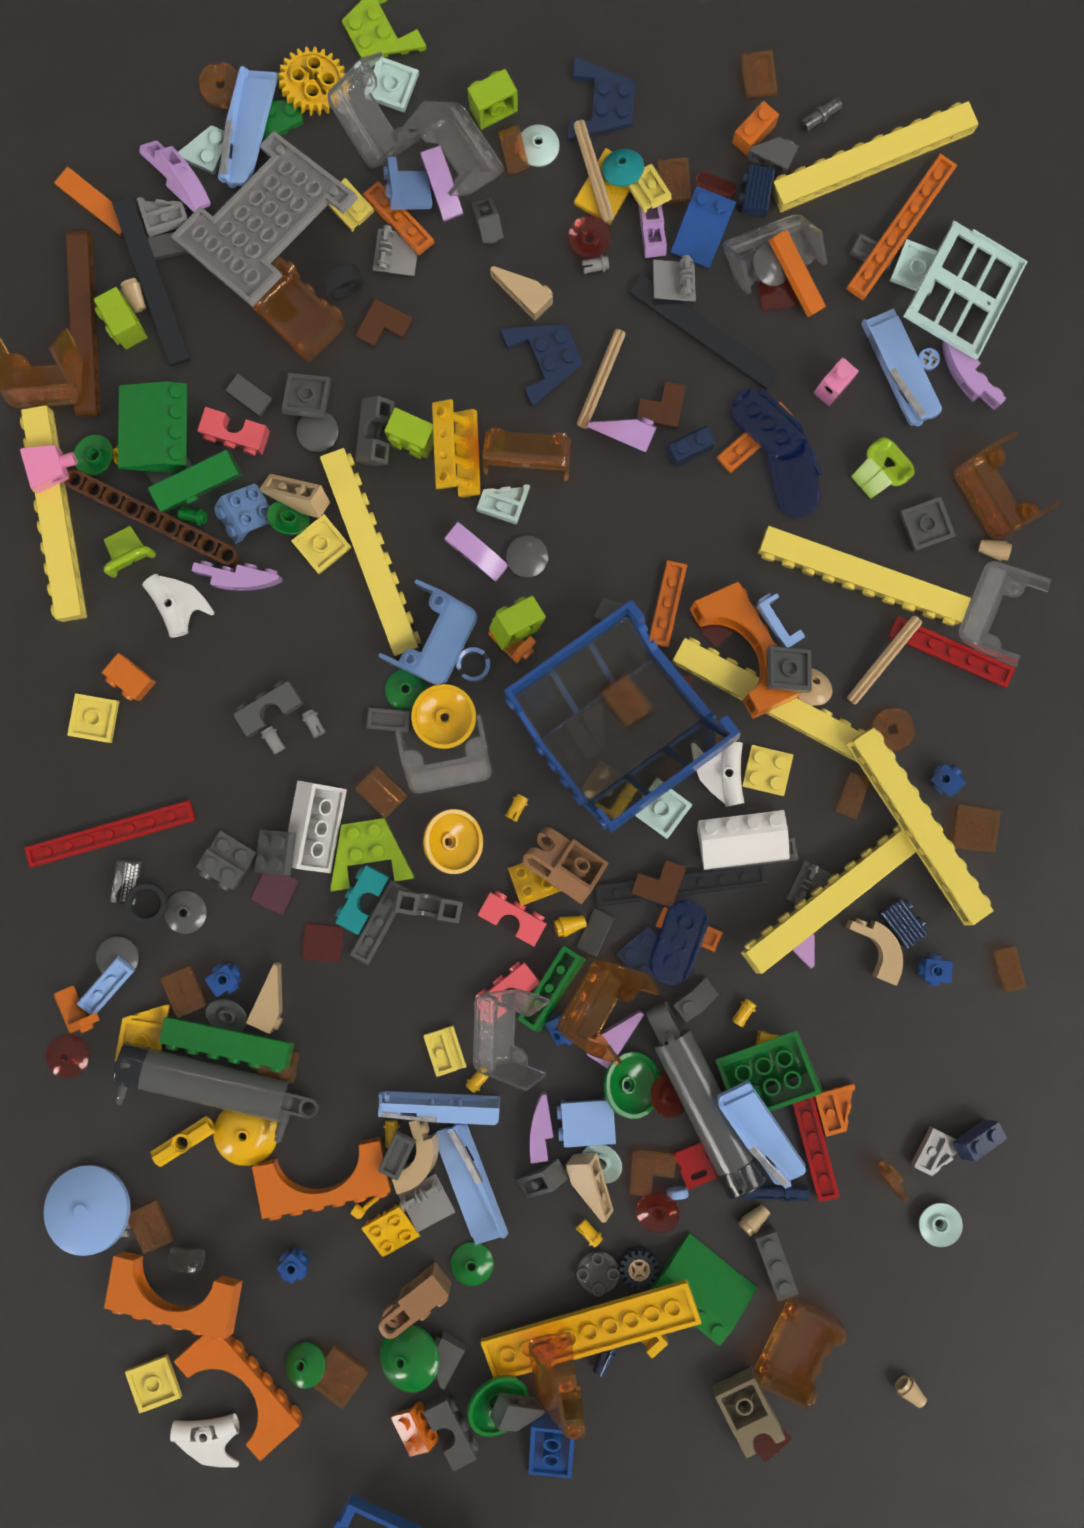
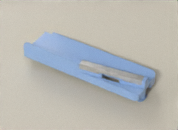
M241 66L239 69L226 119L221 164L218 172V179L222 183H227L230 188L242 187L253 176L279 76L276 72L252 71L244 66Z
M894 308L868 320L864 319L861 325L908 424L920 426L923 424V421L937 417L942 411L941 404ZM900 390H901V392L903 393V395L905 396V398L908 400V402H909L908 404H907V402L905 401V399L903 398V396L901 395V393L899 392Z
M747 1080L717 1095L719 1108L747 1149L761 1163L772 1181L777 1185H782L785 1189L791 1187V1180L806 1172L805 1163L750 1081ZM766 1156L774 1163V1166L766 1159Z
M383 1091L378 1095V1117L496 1125L499 1121L500 1096Z
M454 1123L451 1127L439 1129L436 1132L439 1152L475 1244L500 1237L505 1238L508 1235V1231L468 1125ZM466 1146L468 1147L472 1157L474 1158L473 1161L465 1148Z

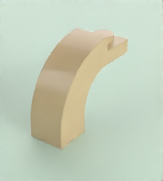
M858 918L855 919V922L848 920L845 928L867 936L877 947L878 961L872 976L897 986L903 969V954L894 934L887 927L874 920H871L869 927H867V922Z
M411 1120L409 1122L413 1138L416 1139V1156L413 1162L405 1164L398 1181L392 1179L396 1194L409 1191L418 1186L431 1172L437 1161L439 1152L437 1133L428 1134L429 1125L426 1121Z

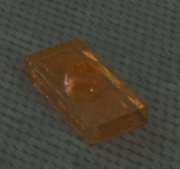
M516 125L498 132L508 173L511 175L530 168L520 127Z
M849 772L835 812L857 819L870 780L867 777Z
M1012 945L993 950L1003 991L1008 993L1027 988L1016 946Z

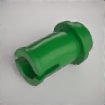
M180 507L178 519L180 521L193 522L200 526L206 523L207 512H204L203 509L194 510Z

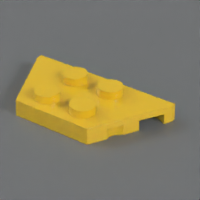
M170 1004L122 1018L115 1062L125 1042L148 1046L160 1051L163 1050V1044L159 1043L164 1017L169 1016Z

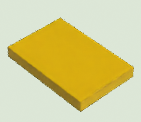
M605 148L598 160V165L615 218L630 190L627 186H614L603 177L602 164L605 158L612 153V151ZM588 177L577 195L574 205L603 221L590 178Z

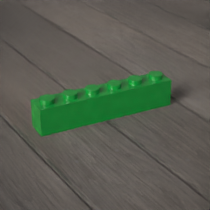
M164 1017L159 1043L165 1044V1048L178 1051V1047L186 1049L185 1053L198 1055L199 1052L207 1053V1058L219 1059L222 1056L227 1058V1062L240 1064L241 1060L248 1062L250 1067L261 1068V1065L269 1066V1071L281 1073L282 1069H289L294 1047L293 1042L174 1017Z

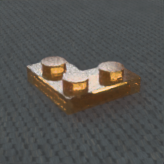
M634 1149L632 1154L630 1195L651 1197L653 1175L674 1178L677 1154Z

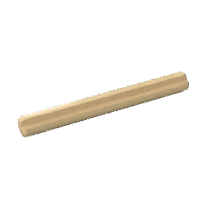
M581 119L574 122L575 133L603 222H610L614 219L613 210L585 121Z
M615 329L577 421V425L581 428H588L587 425L592 418L625 338V332L620 329Z
M912 616L849 693L847 699L851 703L857 704L921 626L922 621L918 617Z

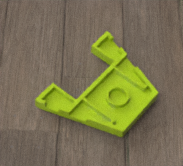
M361 0L342 20V24L362 61L378 59L379 56L388 57L389 54L400 53L403 55L409 54V51L419 50V52L427 50L418 29L399 39L396 37L380 4L388 0Z
M385 818L341 825L331 891L349 889L351 887L348 866L391 859L394 881L414 879V874Z

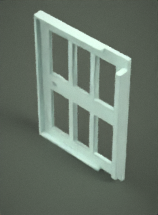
M953 221L903 317L977 360L1028 261L975 229L971 231L958 222ZM957 236L971 243L973 247L959 274L956 276L942 268V265ZM977 248L991 255L974 287L962 280V277ZM995 259L1011 267L996 299L980 290ZM935 280L950 289L933 322L918 313ZM955 292L968 300L953 331L950 332L938 325ZM973 303L988 312L973 344H970L956 334Z

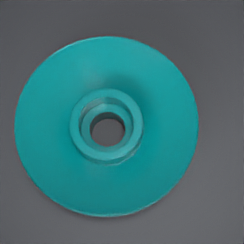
M620 149L610 153L602 164V174L605 180L619 187L635 183L644 172L642 157L630 149Z

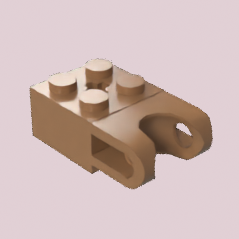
M550 827L543 828L537 837V843L543 850L536 847L529 849L523 857L524 865L582 905L609 863L576 840L570 841Z
M436 1262L401 1288L399 1297L386 1306L383 1318L379 1324V1330L385 1338L393 1339L417 1320L423 1321L431 1314L430 1310L435 1306L441 1307L448 1301L451 1281ZM385 1324L396 1329L393 1331H389L388 1329H386Z

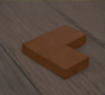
M375 299L355 336L357 339L373 347H376L384 330L404 339L413 322V318Z
M665 382L661 402L640 398L636 418L641 420L642 417L653 420L655 425L677 429L686 386Z
M665 860L658 880L638 873L631 893L672 908L686 867Z

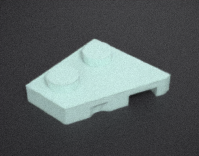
M211 125L178 153L187 163L215 175L221 163L225 131Z
M523 485V487L510 488L509 486L500 489H484L477 506V512L517 525L530 485Z

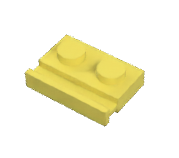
M652 164L644 167V172L638 181L627 186L644 213L647 212V209L651 207L654 209L672 199L670 191Z
M344 178L341 183L352 190L358 199L344 214L330 203L328 206L353 232L356 226L362 224L374 213V208Z
M454 1025L423 1035L436 1077L466 1068V1062Z

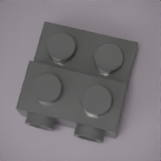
M220 831L196 868L200 870L199 875L208 880L212 877L219 881L217 885L226 891L229 889L234 890L238 887L257 856V851L224 831Z

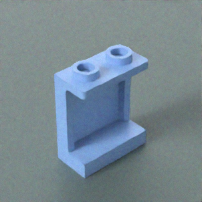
M769 593L756 602V609L761 621L767 625L772 640L779 647L789 648L805 638V635L801 630L791 636L788 635L770 606L779 598V595L776 593L771 596Z
M606 1097L599 1100L571 1102L561 1100V1106H557L558 1119H562L563 1128H558L559 1141H564V1147L616 1144L614 1111L608 1104Z

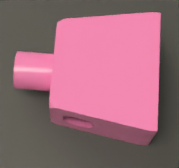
M842 357L821 381L814 394L827 406H830L856 377L859 371ZM825 386L829 387L833 393L828 392Z
M56 445L20 449L30 487L37 493H41L68 480L67 467L77 465V459L73 452L63 454Z

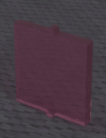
M263 873L251 900L263 905L265 909H271L283 915L299 881L290 876Z

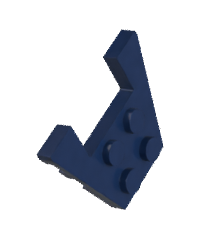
M574 57L573 80L595 82L592 120H584L589 137L601 132L609 133L632 127L636 82L583 59ZM569 119L568 141L570 142L575 141L577 138L574 122L579 120Z
M567 324L504 328L500 330L507 349L529 342L544 377V380L525 387V392L532 407L536 406L541 399L549 395L561 382L563 383L583 365Z

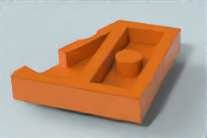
M854 1083L823 1090L822 1094L814 1096L825 1137L847 1131L848 1115L852 1106L850 1102L852 1092L855 1090Z

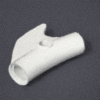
M153 574L142 584L160 611L170 638L180 637L189 633L188 624L190 616L194 611L200 610L209 615H214L215 613L206 599L190 584L159 576L158 574Z
M734 742L696 770L699 780L726 807L744 803L741 784V755L743 747L741 742ZM696 744L692 745L693 758L696 760L703 752ZM726 770H730V777L725 775Z
M235 1413L206 1420L173 1421L170 1434L171 1442H175L202 1465L214 1467H238L239 1461L229 1456L225 1451L226 1444L233 1436L240 1432L239 1420Z

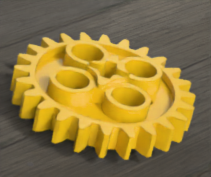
M306 46L305 52L302 53L298 48L297 55L290 52V59L284 58V65H280L279 89H282V97L287 96L288 104L294 102L293 109H297L300 106L301 113H304L307 109L310 116H312L313 111H317L318 115L321 116V110L324 109L329 114V108L331 107L336 110L337 103L342 104V98L346 97L348 82H346L347 74L344 73V66H339V59L333 60V53L326 56L325 49L318 53L317 48L314 47L313 52H310Z

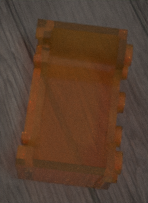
M279 257L272 265L280 271L282 277L252 308L305 361L310 363L345 329V320L342 317V312L335 305L331 307L322 297L318 299L314 295L315 290L307 282L303 284L299 280L301 277L296 272L297 268L289 260L285 262Z
M795 1296L790 1297L756 1364L755 1376L759 1386L808 1411L810 1404L813 1405L817 1398L813 1382L816 1376L818 1377L822 1372V1363L825 1357L830 1355L833 1346L842 1345L846 1339V1329L841 1320Z

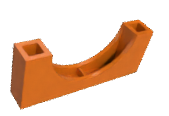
M739 581L693 603L690 611L700 627L707 625L729 627L740 633L753 647L759 661V681L756 688L749 692L742 700L752 719L796 699L801 694V692L767 689V648L769 646H779L772 640L767 625L761 621L758 610L751 604L746 589L740 585Z
M377 1137L362 1140L359 1144V1160L355 1170L342 1182L327 1188H307L294 1183L283 1173L277 1158L256 1163L252 1167L262 1219L269 1218L270 1221L282 1218V1215L285 1214L297 1216L302 1214L304 1210L311 1209L312 1212L323 1210L324 1206L328 1205L340 1207L345 1205L347 1201L354 1200V1203H359L371 1196H375V1198L388 1196L392 1189L391 1178L378 1172L386 1154L383 1138Z
M122 1251L113 1256L104 1308L112 1310L114 1314L132 1315L133 1319H147L156 1325L166 1324L175 1330L186 1329L190 1330L194 1335L205 1334L212 1336L214 1340L221 1341L234 1333L243 1280L221 1276L213 1282L212 1289L203 1302L189 1306L176 1305L161 1298L148 1284L143 1271V1255Z
M199 1335L178 1354L174 1363L187 1378L202 1370L219 1369L237 1376L248 1386L257 1404L258 1422L256 1429L249 1436L246 1446L261 1461L300 1426L303 1418L301 1416L302 1413L296 1405H292L288 1401L286 1393L281 1388L278 1389L275 1386L272 1377L267 1372L261 1370L256 1358L248 1355L240 1340H235L232 1335L221 1341L214 1340L209 1335Z

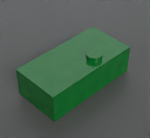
M225 450L148 487V490L159 511L169 512L185 503L187 505L199 499L198 497L243 475L232 453Z

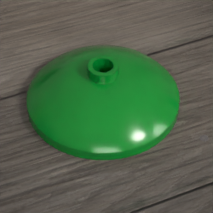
M637 1052L624 1053L616 1057L609 1065L604 1078V1092L607 1102L613 1111L622 1117L637 1119L649 1114L656 1106L661 1093V1078L656 1065L646 1055Z
M412 1324L393 1339L384 1337L380 1348V1362L385 1376L396 1388L405 1392H419L428 1387L436 1378L439 1370V1352L430 1334L423 1328Z
M510 1375L497 1376L483 1383L475 1391L468 1404L467 1419L477 1434L493 1437L505 1433L496 1428L490 1414L500 1392L529 1396L526 1386L520 1379Z

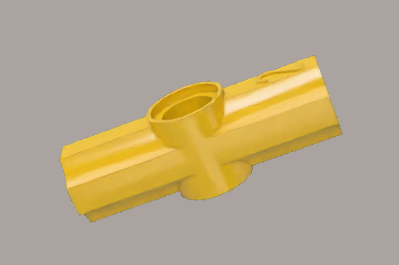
M206 1115L191 1126L180 1131L150 1151L154 1163L162 1167L177 1156L187 1152L191 1147L216 1132L214 1123ZM179 1137L186 1138L188 1145H181Z

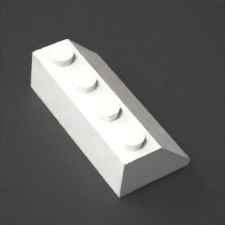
M297 781L288 832L296 833L291 868L331 873L347 789Z
M784 810L698 820L697 832L704 870L788 860L790 858L788 827Z

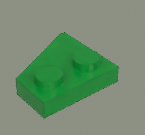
M287 100L272 101L262 142L273 131L283 136L290 129H296L303 125L301 107L293 109L294 102L288 104Z

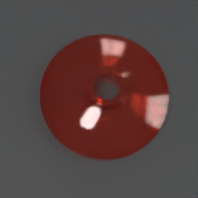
M584 216L577 219L572 224L568 235L572 250L584 258H595L602 255L607 250L611 239L607 224L595 216ZM590 237L593 241L588 243L585 239Z
M63 1035L54 1039L48 1046L46 1062L49 1069L55 1075L62 1078H72L81 1074L87 1067L89 1050L85 1042L79 1037ZM63 1054L68 1056V1061H63Z
M668 1075L659 1076L651 1087L652 1105L657 1113L665 1118L678 1117L685 1109Z
M654 1193L641 1199L637 1207V1218L640 1224L648 1231L660 1234L667 1233L677 1226L680 1219V1210L676 1202L669 1196Z

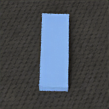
M118 955L76 1005L90 1015L98 1013L135 971V968Z

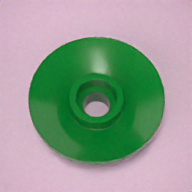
M90 435L82 439L74 450L77 459L75 467L90 476L105 471L111 464L114 456L111 442L101 435Z
M279 501L273 503L267 511L269 524L275 530L284 534L301 533L306 530L310 522V516L301 514Z
M400 669L388 678L385 694L389 703L396 709L411 711L418 696L428 687L425 680ZM403 686H409L410 690L408 693L402 692Z
M463 1243L456 1248L451 1257L452 1273L462 1284L469 1286L482 1284L490 1277L493 1271V1256L490 1250L481 1243ZM474 1263L476 1267L469 1269L468 1264Z
M302 1342L295 1345L289 1351L285 1362V1369L288 1379L296 1387L302 1389L311 1388L321 1381L325 1373V1357L317 1345L311 1342ZM301 1362L304 1364L303 1370L300 1368Z

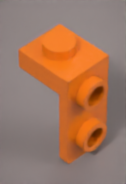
M489 631L488 635L497 643L491 631ZM530 636L526 641L522 639L503 650L518 664L523 658L527 660L534 653L533 647L536 641Z
M74 986L54 993V998L69 1033L79 1029L81 1033L94 1028L93 1023L100 1020L97 1012L87 1016L85 1011L76 1005L80 999Z

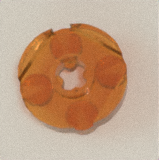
M220 62V64L216 65L212 63L206 66L199 76L200 91L203 98L213 106L222 109L228 108L231 104L238 76L237 70L225 62ZM225 81V86L218 89L216 83Z
M892 708L881 711L874 717L871 724V729L875 728V730L882 734L883 742L892 751L907 747L915 735L912 717L902 709ZM895 724L898 733L890 735L887 728Z

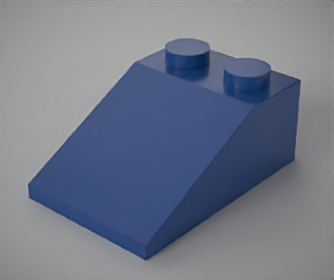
M696 186L670 254L679 258L689 255L694 264L709 269L732 216L736 202Z
M543 1407L545 1410L544 1414L534 1420L531 1425L528 1474L571 1479L577 1411Z

